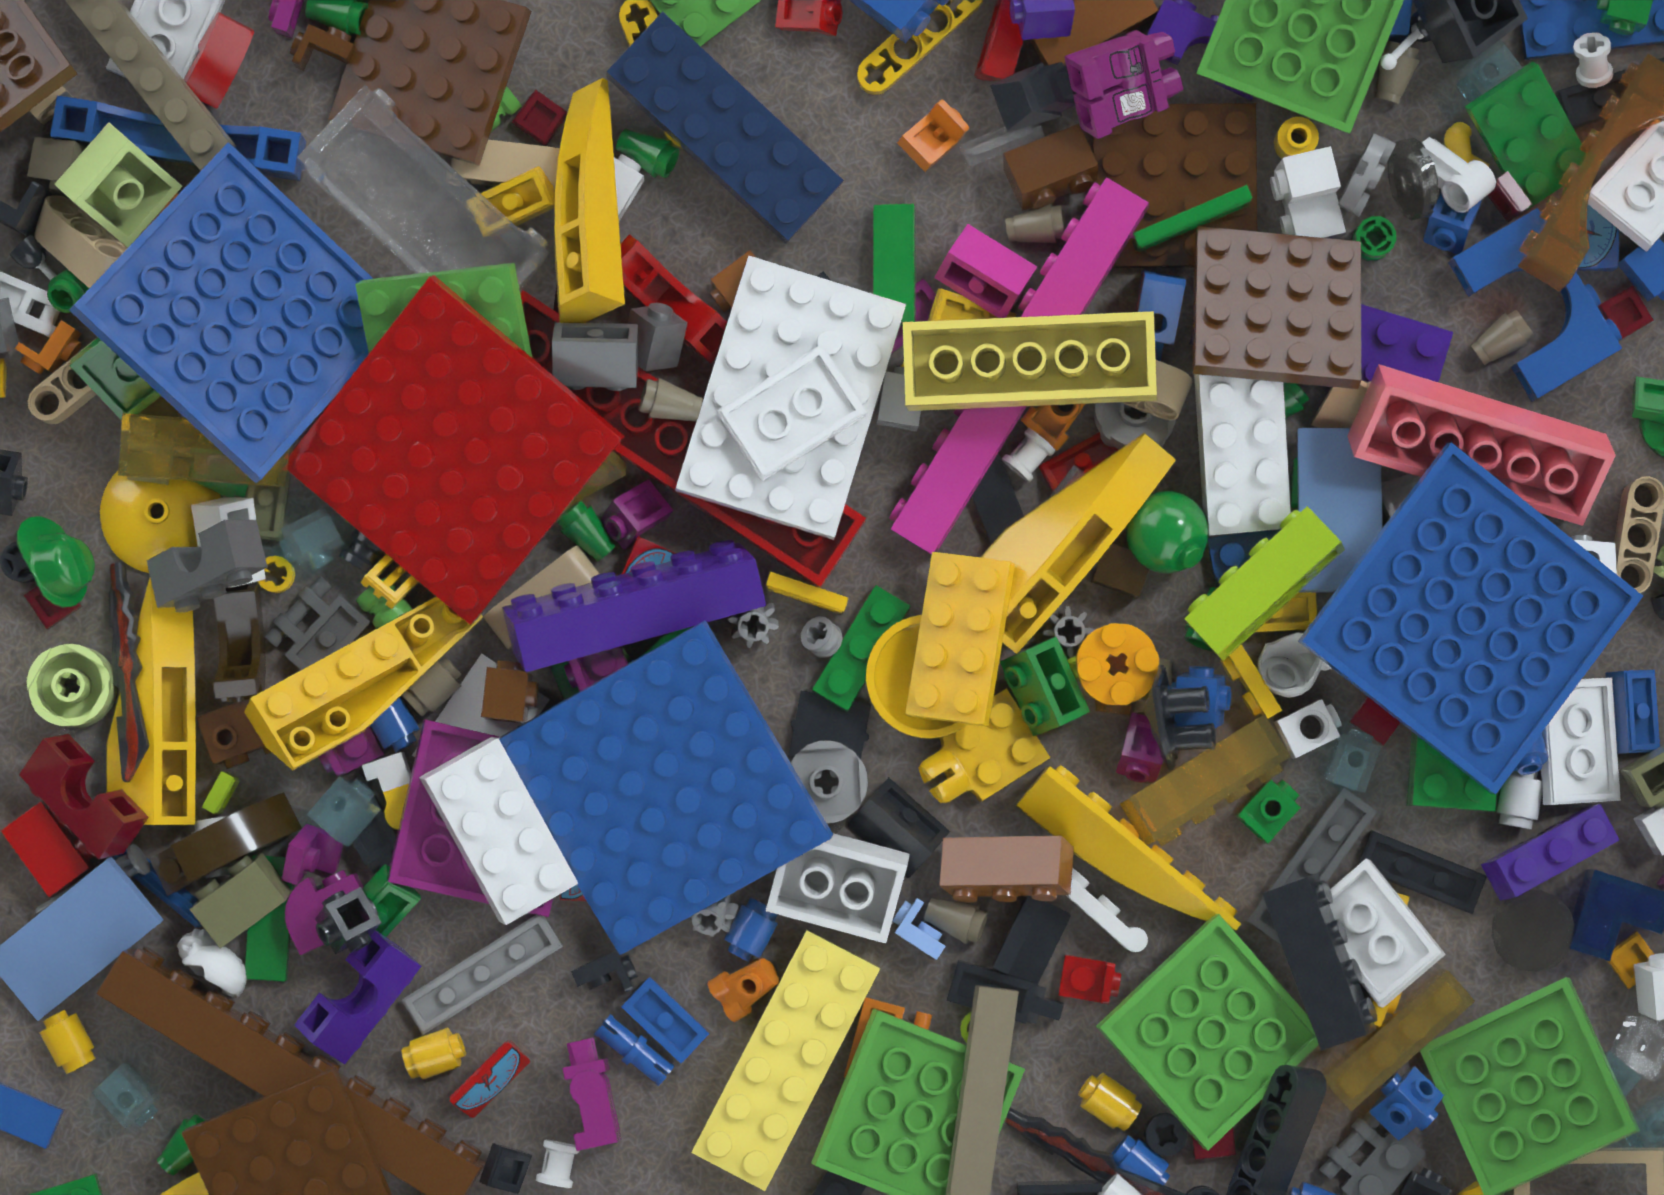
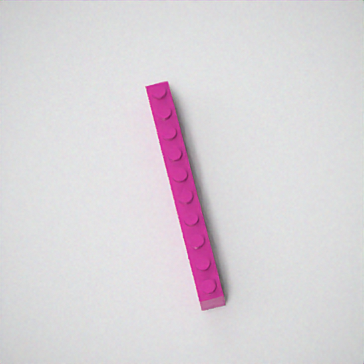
M1107 177L1102 185L1095 182L1083 201V204L1088 206L1082 218L1080 221L1073 218L1061 239L1066 241L1058 256L1051 253L1044 263L1039 274L1045 278L1037 291L1030 288L1018 307L1019 310L1023 311L1021 317L1083 315L1147 212L1149 202ZM1027 406L955 409L953 414L959 417L951 431L944 428L932 447L937 454L931 464L928 466L922 463L914 475L911 484L916 488L909 500L906 501L901 498L889 517L890 520L894 521L891 530L931 555L932 552H938Z

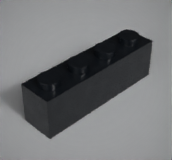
M1318 873L1262 893L1321 1051L1375 1031L1374 1022L1377 1021V1013L1370 998L1365 999L1359 983L1363 980L1362 973L1356 960L1349 958L1344 945L1348 942L1347 933L1342 922L1334 918L1329 905L1333 903V897L1326 881H1320Z

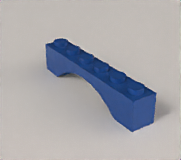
M57 95L50 133L53 139L76 141L88 146L109 122L151 159L195 165L156 115L124 109L97 101ZM220 125L236 145L234 148L264 176L300 181L307 143L300 132L261 126Z

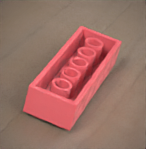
M1380 364L1376 368L1347 435L1354 457L1422 477L1446 443L1452 442L1539 513L1581 526L1584 525L1616 456L1605 433Z

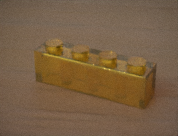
M122 413L118 476L285 487L289 449L266 475L255 483L186 418Z
M1264 714L1217 742L1214 750H1204L1119 804L1146 845L1158 840L1159 844L1163 846L1182 834L1179 826L1187 821L1192 820L1194 825H1197L1215 814L1216 811L1213 805L1225 798L1227 803L1230 804L1250 792L1246 784L1254 779L1259 778L1264 783L1282 772L1283 769L1280 763L1291 756Z
M1441 968L1402 1002L1393 1014H1389L1384 1018L1381 1027L1375 1026V1031L1365 1035L1323 1073L1327 1088L1345 1109L1353 1111L1471 1006L1475 1000L1448 970Z

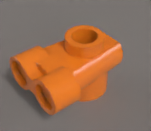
M1074 404L1073 408L1068 412L1062 411L1059 405H1042L1037 409L1031 406L1020 420L1058 451L1069 438L1066 432L1085 404Z
M757 958L732 974L725 971L708 981V988L712 996L721 1002L726 1016L732 1022H737L752 1012V1004L779 984V977L776 968L770 961L765 958Z

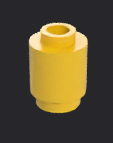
M1292 117L1286 120L1274 138V149L1277 155L1282 159L1315 150L1319 141L1318 130L1312 121L1304 117ZM1291 133L1300 134L1305 142L1301 144L1295 143L1291 138Z
M64 1009L43 1021L46 1028L40 1031L39 1034L57 1067L62 1066L66 1074L96 1059L91 1050L94 1048V1045L77 1013L68 1016Z
M449 1028L410 1041L409 1046L403 1047L401 1050L405 1067L412 1079L421 1077L424 1080L461 1067V1058L466 1056L465 1046L460 1034H452Z
M1101 1073L1097 1078L1093 1075L1089 1076L1078 1093V1096L1083 1098L1080 1107L1112 1129L1118 1127L1122 1131H1126L1142 1108V1103L1135 1099L1136 1094L1105 1073Z

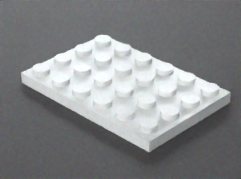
M748 256L675 491L834 540L906 304ZM822 344L866 410L867 415L766 480L761 481L717 414V410Z

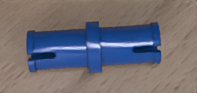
M609 1014L603 1021V1025L596 1030L594 1035L622 1056L621 1061L626 1065L631 1063L659 1086L667 1077L664 1074H669L675 1065L669 1063L649 1047L644 1036L640 1035L637 1037L613 1018V1015Z

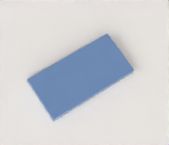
M1350 428L1297 429L1298 511L1301 512L1308 506L1339 538L1345 548L1336 559L1299 592H1335L1382 530L1381 465L1354 457L1347 437Z
M109 857L0 945V977L34 1018L39 1021L119 957L122 951L129 949L164 919L115 860Z

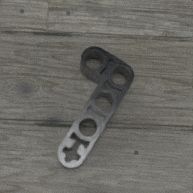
M1287 1064L1281 1065L1275 1070L1226 1195H1291L1287 1192L1327 1089L1326 1079L1320 1070Z

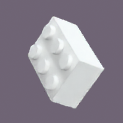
M833 833L830 840L777 868L766 911L886 943L910 854Z

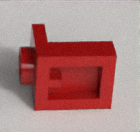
M778 0L775 27L782 31L820 32L826 36H836L838 25L843 16L841 0Z
M1064 955L1058 996L1109 1005L1110 996L1118 997L1121 973L1115 972L1116 964L1112 962Z

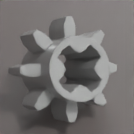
M774 603L728 616L729 622L738 624L732 629L731 637L735 639L742 636L746 639L748 648H751L753 641L762 640L768 644V630H775L779 627L778 620L768 618L775 611ZM751 615L759 616L755 627L747 626V621L750 620Z
M1066 606L1063 618L1059 619L1054 614L1049 617V620L1055 625L1053 630L1044 631L1043 636H1053V638L1057 636L1061 647L1066 648L1067 657L1071 658L1074 653L1073 647L1080 646L1084 636L1095 629L1085 628L1082 621L1087 616L1086 612L1080 614L1077 618L1071 616V609L1069 606ZM1065 621H1071L1072 628H1079L1080 631L1079 635L1073 637L1071 644L1066 643L1065 636H1058V629H1062L1065 626Z
M730 895L690 916L689 918H692L693 930L710 935V937H713L721 929L729 932L739 907L738 904L731 903Z

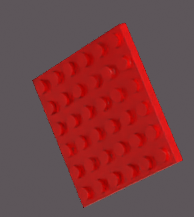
M432 275L415 294L282 466L462 619L472 625L625 436L435 275Z

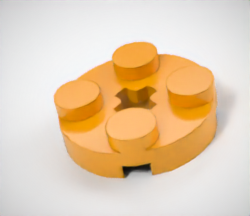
M1111 623L1093 630L1082 641L1076 654V671L1082 688L1093 699L1106 705H1127L1140 700L1151 690L1158 671L1159 655L1152 640L1142 630L1129 624ZM1122 653L1127 657L1125 665L1128 667V670L1125 674L1117 672L1113 676L1108 672L1111 665L1106 660L1109 655L1117 657Z

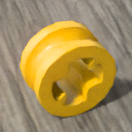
M280 556L265 558L267 568L275 563L278 568H286L287 577L282 576L281 578L285 581L278 586L274 581H266V579L258 581L265 590L272 593L285 592L294 583V567L291 562ZM264 569V572L270 573V570Z

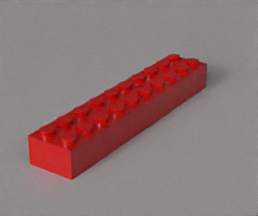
M522 290L520 295L532 358L553 375L552 339L555 322L559 323V313ZM638 367L636 388L612 391L605 387H585L580 390H571L625 436L613 451L614 453L818 588L823 587L866 522V517L845 504L835 538L832 540L675 491L696 422L691 420L648 418V413L639 411V403L647 379L656 381L655 377Z

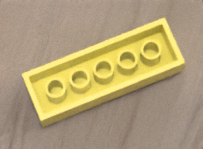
M1154 311L903 322L905 405L908 411L1157 401Z
M806 930L691 1153L766 1191L866 998L880 967Z

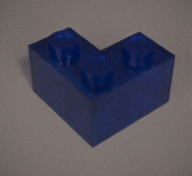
M1586 869L1562 948L1599 960L1610 961L1621 924L1653 934L1663 933L1664 891L1595 869Z

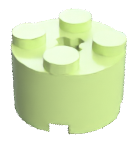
M77 644L58 645L42 652L31 665L27 676V690L34 710L46 721L59 726L82 728L93 725L106 716L112 708L117 695V686L113 685V667L110 662L96 650ZM78 677L77 684L80 686L78 693L71 692L68 695L69 688L65 686L66 680H75Z

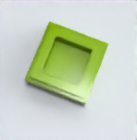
M221 771L202 808L213 814H223L240 782L239 778L227 771Z

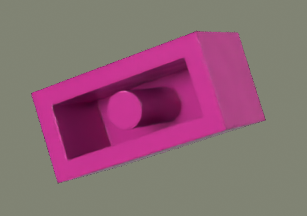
M967 224L947 253L934 278L996 317L1006 318L1027 286L1037 266Z

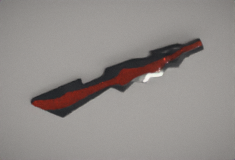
M115 562L109 565L111 577L109 627L113 630V685L120 688L122 716L116 717L121 775L123 782L129 783L150 745L135 684L142 669L141 662L136 653L141 638L137 634L139 619L134 611L135 595L127 581L126 564Z
M1011 1107L1009 1108L1004 1123L1017 1129L1024 1138L1051 1155L1055 1153L1063 1157L1075 1168L1097 1181H1101L1104 1185L1118 1173L1142 1195H1185L1183 1192L1118 1168L1111 1153L1092 1149L1084 1138L1075 1137L1066 1128L1053 1126L1042 1117L1024 1115Z

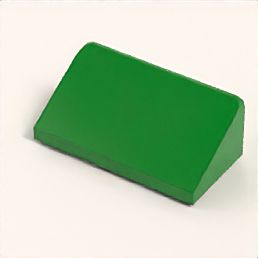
M386 864L362 888L367 898L375 905L379 919L382 922L376 931L385 937L392 932L421 900V895L413 887L388 882L390 866Z

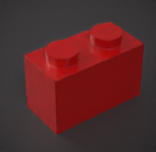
M40 801L1 830L48 897H55L96 868L90 860L94 855L84 848L83 842L79 838L75 840L67 827L58 821L56 814L44 801Z

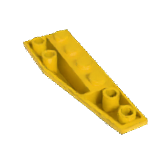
M604 78L573 93L561 139L555 186V266L559 323H586L625 304L608 80Z
M1145 432L1005 529L981 556V558L1006 560L1015 563L1003 643L1016 654L1098 562L1176 461L1172 455Z
M149 578L138 618L137 634L141 639L136 653L141 662L142 669L135 684L150 746L138 769H134L138 753V732L130 686L133 661L129 653L125 670L128 674L131 758L128 780L130 782H123L121 775L116 717L122 716L121 695L119 692L106 743V793L122 789L149 817L144 825H195L196 710L193 610L179 613L176 612L175 607L157 608L151 578Z
M435 597L251 697L244 713L266 748L289 768L295 770L365 731L477 625L483 616L481 614L470 625L438 597Z
M1062 765L1058 766L1056 770L1051 766L1046 767L1015 805L1052 836L1064 837L1074 847V854L1121 885L1152 901L1188 916L1208 921L1216 914H1220L1233 930H1237L1241 925L1234 918L1238 911L1220 896L1213 901L1202 891L1206 885L1188 870L1182 875L1170 865L1174 859L1156 844L1152 848L1148 847L1139 839L1142 833L1124 818L1118 822L1108 813L1112 806L1098 794L1090 792L1087 796L1076 787L1080 780Z

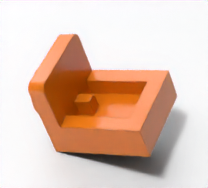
M941 99L923 119L902 135L897 144L926 172L959 143L969 130V126L956 109L951 108Z
M61 320L39 354L18 342L14 349L24 354L20 362L40 375L44 369L54 373L59 369L63 361H69L78 353L81 347V342L78 341V338L82 333Z

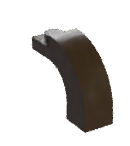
M258 581L232 588L227 587L225 588V595L214 598L219 639V665L213 685L215 699L221 698L222 702L246 701L265 690V638Z
M283 792L246 807L170 845V848L151 857L150 861L168 896L246 855H250L301 830L302 827Z

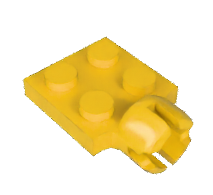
M1006 688L993 697L989 727L968 724L953 734L940 737L942 745L940 750L923 760L918 768L924 784L942 772L947 777V780L929 790L932 796L940 803H948L964 792H972L978 801L982 802L1050 759V756L1037 735H1032L1029 726L1022 718L1021 710Z

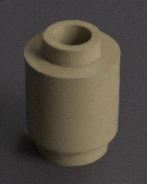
M445 656L441 661H437L402 696L421 716H424L429 710L434 712L462 686L457 680L462 673Z

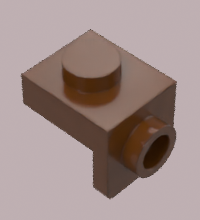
M308 24L305 33L299 32L296 35L290 49V54L294 56L292 62L295 67L304 71L314 49L347 64V62L350 63L356 48L354 44L350 43L352 37L347 33L333 27H329L328 31L325 32Z

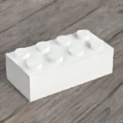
M1194 374L1203 513L1208 523L1209 536L1281 529L1279 527L1281 522L1291 513L1283 382Z
M490 737L419 777L499 922L507 925L578 884L499 738Z

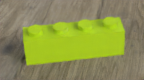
M1308 506L1301 512L1298 510L1291 512L1281 522L1279 527L1282 530L1271 540L1264 538L1259 541L1249 552L1251 558L1240 568L1233 566L1226 571L1218 581L1220 586L1211 595L1203 594L1189 606L1187 611L1190 614L1184 619L1222 661L1232 654L1345 550L1339 538Z

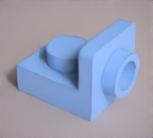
M918 898L915 899L913 904L905 901L892 922L898 925L894 933L937 960L945 948V945L939 942L942 934L921 921L918 927L911 924L924 902Z

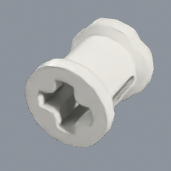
M1600 33L1582 35L1574 42L1573 46L1575 56L1579 58L1580 64L1576 69L1577 81L1582 86L1588 88L1604 86L1613 77V68L1607 60V55L1611 50V42L1608 37Z
M1030 428L1024 432L1025 438L1011 455L1005 454L1002 458V461L1028 483L1033 479L1032 473L1047 455L1052 456L1055 453V449Z
M544 1140L543 1146L546 1148L542 1172L536 1175V1181L558 1187L572 1188L573 1181L569 1178L574 1154H578L579 1151H576V1146L573 1144Z

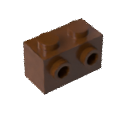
M1079 124L1003 153V170L1022 211L1032 207L1040 209L1052 204L1056 198L1070 192L1072 194L1083 193L1090 189L1094 182L1098 180V163Z
M497 660L496 668L487 667L481 717L486 720L524 724L528 720L529 707H537L539 683L532 681L533 675L530 672H525L521 663Z
M249 700L237 702L196 717L213 764L219 765L224 763L226 769H230L249 762L248 754L263 748L265 755L272 753L266 748L244 713Z

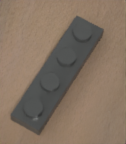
M1343 787L1268 891L1318 873L1320 881L1325 880L1327 882L1377 811ZM1263 897L1247 919V922L1281 945Z

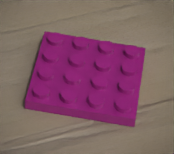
M424 719L390 863L388 882L489 904L419 777L490 737L499 738L500 736ZM553 898L528 913L549 917Z

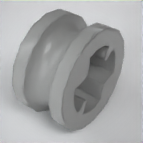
M822 616L808 621L801 632L803 646L819 658L832 656L837 652L843 640L840 628ZM820 635H826L824 639H818Z

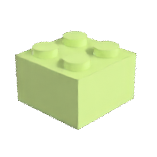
M109 122L54 184L126 247H129L182 187L180 183Z

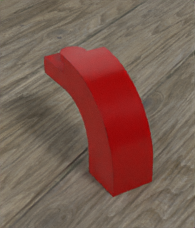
M629 234L620 244L624 289L643 307H647L651 303H662L670 306L676 315L687 322L683 342L711 364L718 355L728 322L717 311L678 281L637 239Z

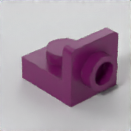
M304 0L272 1L268 20L272 22L271 27L276 34L293 39Z
M648 479L612 500L601 517V522L605 526L608 535L626 550L633 545L639 535L668 519L673 509Z
M620 646L569 660V664L564 665V669L571 687H579V690L582 691L624 667L628 662L623 648Z
M1131 712L1116 773L1125 775L1134 782L1148 781L1154 783L1163 762L1159 745L1152 735L1148 718Z
M369 726L365 731L318 757L327 773L334 770L336 776L342 777L385 754L371 726Z
M306 824L288 845L282 880L297 885L308 872L313 873L315 869L334 874L339 867L344 837Z

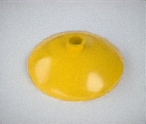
M174 453L169 485L128 480L126 476L128 462L108 482L100 504L101 528L111 550L127 565L139 571L149 573L147 560L171 547H198L191 505L219 499L221 495L195 482L187 481L191 459ZM155 504H162L164 507L163 516L154 519L150 513L151 508Z
M917 615L894 624L877 640L867 663V690L875 710L886 723L897 731L917 738H940L953 734L968 724L911 717L905 714L922 615Z

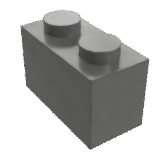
M555 322L552 339L553 376L570 390H580L585 387H605L612 391L636 388L638 376V324Z

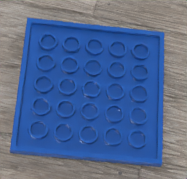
M228 142L69 311L250 479L257 483L338 394L368 356L369 351L355 284L361 280L373 278Z
M1450 442L1446 443L1298 642L1490 794H1496L1637 606L1643 595Z
M706 620L499 737L508 757L578 882L577 886L619 955L830 840L833 836L832 831Z

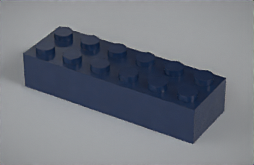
M663 11L607 70L606 78L663 131L671 136L683 150L785 244L789 242L844 181Z

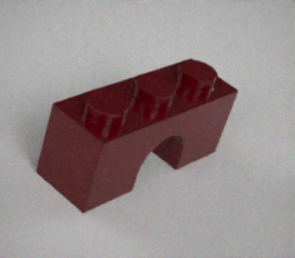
M70 734L43 738L19 773V776L29 785L30 791L52 809L58 821L70 828L83 842L84 848L98 859L123 854L149 817L122 789L98 794L92 800L87 793L85 781L88 771L95 762L93 758Z

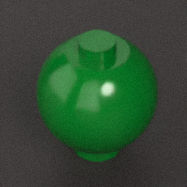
M1173 491L1151 493L1126 526L1127 544L1134 557L1143 566L1158 573H1176L1195 566L1201 560L1208 542V523L1202 509L1188 496Z

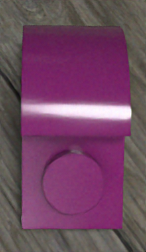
M344 870L337 872L322 880L325 888L321 890L318 889L314 878L308 877L300 882L291 892L285 908V921L289 934L300 955H304L324 945L317 934V922L315 920L324 907L322 902L339 891L344 890L345 894H348L359 887L363 888L357 873L347 876Z

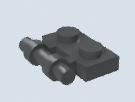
M321 576L310 588L306 585L298 593L300 596L299 600L285 615L280 613L273 621L275 626L265 635L276 647L287 636L291 638L295 644L288 650L285 656L300 670L356 641L372 623L342 595H339L330 606L324 602L322 598L332 586ZM313 608L320 617L304 633L297 625Z
M1368 1112L1363 1119L1358 1117L1351 1125L1353 1130L1338 1147L1334 1145L1327 1153L1329 1158L1319 1170L1332 1180L1341 1168L1344 1169L1350 1176L1340 1186V1189L1347 1195H1391L1426 1153L1406 1135L1399 1141L1389 1131L1384 1137L1379 1135L1375 1129L1380 1122ZM1367 1140L1374 1148L1358 1166L1351 1157Z

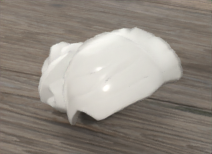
M1296 632L1265 644L1258 658V672L1269 690L1275 695L1287 698L1300 696L1312 687L1320 670L1326 671L1331 669L1329 665L1298 642L1303 633Z
M194 929L192 932L182 936L177 944L179 955L183 959L182 963L185 966H189L196 975L203 976L210 983L220 987L222 993L238 998L243 993L247 980L245 965L242 964V960L227 947L223 946L220 949L205 929Z

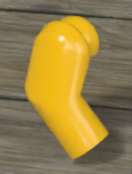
M1456 122L1451 128L1446 130L1444 137L1446 148L1467 163L1477 160L1489 167L1490 164L1472 154L1470 142L1472 131L1469 125L1464 122Z

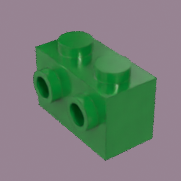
M1057 636L999 661L1004 670L1005 680L1009 687L1012 688L1021 708L1022 718L1029 726L1033 736L1060 727L1090 712Z

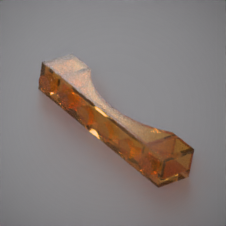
M1647 54L1639 64L1632 61L1619 81L1625 87L1618 98L1613 94L1611 95L1599 114L1600 117L1605 119L1598 131L1593 128L1589 131L1579 148L1585 154L1578 165L1574 162L1570 163L1559 181L1565 187L1558 199L1551 196L1539 214V217L1545 221L1538 232L1530 230L1518 250L1524 254L1518 267L1559 292L1570 282L1590 248L1587 234V204L1592 183L1602 162L1621 141L1640 130L1658 125L1664 120V63L1650 54Z

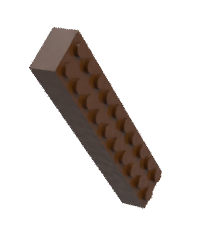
M145 946L143 949L137 947V949L122 951L96 993L263 1096L336 1067L337 1071L341 1068L340 1064L323 1054L313 1057L304 1052L303 1049L306 1044L293 1035L284 1032L283 1035L279 1034L278 1036L268 1030L271 1023L255 1012L249 1011L242 1014L232 1008L235 1001L216 989L213 992L202 990L197 986L200 979L182 968L178 970L172 969L171 971L162 965L165 958ZM339 1073L381 1168L425 1195L468 1194L486 1163L479 1158L482 1154L480 1149L462 1139L457 1144L444 1137L447 1130L428 1118L419 1122L409 1115L412 1109L394 1097L383 1100L373 1094L376 1086L362 1077L355 1075L354 1078L351 1077L349 1079Z

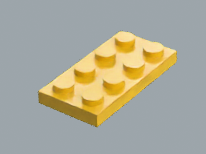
M932 552L906 715L989 727L1015 563L1006 560Z

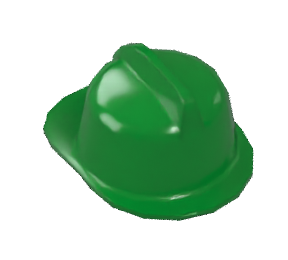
M35 516L23 521L17 531V545L41 593L52 604L59 607L75 606L82 601L87 592V584L91 582L94 575L95 561L91 550L82 540L67 535L62 527L51 519Z

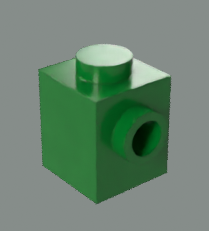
M1598 0L1596 8L1602 10L1600 23L1610 25V31L1622 35H1633L1634 31L1640 32L1647 25L1653 0Z

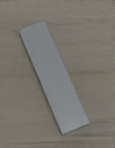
M535 915L401 1001L424 1035L556 952L563 945L545 916Z

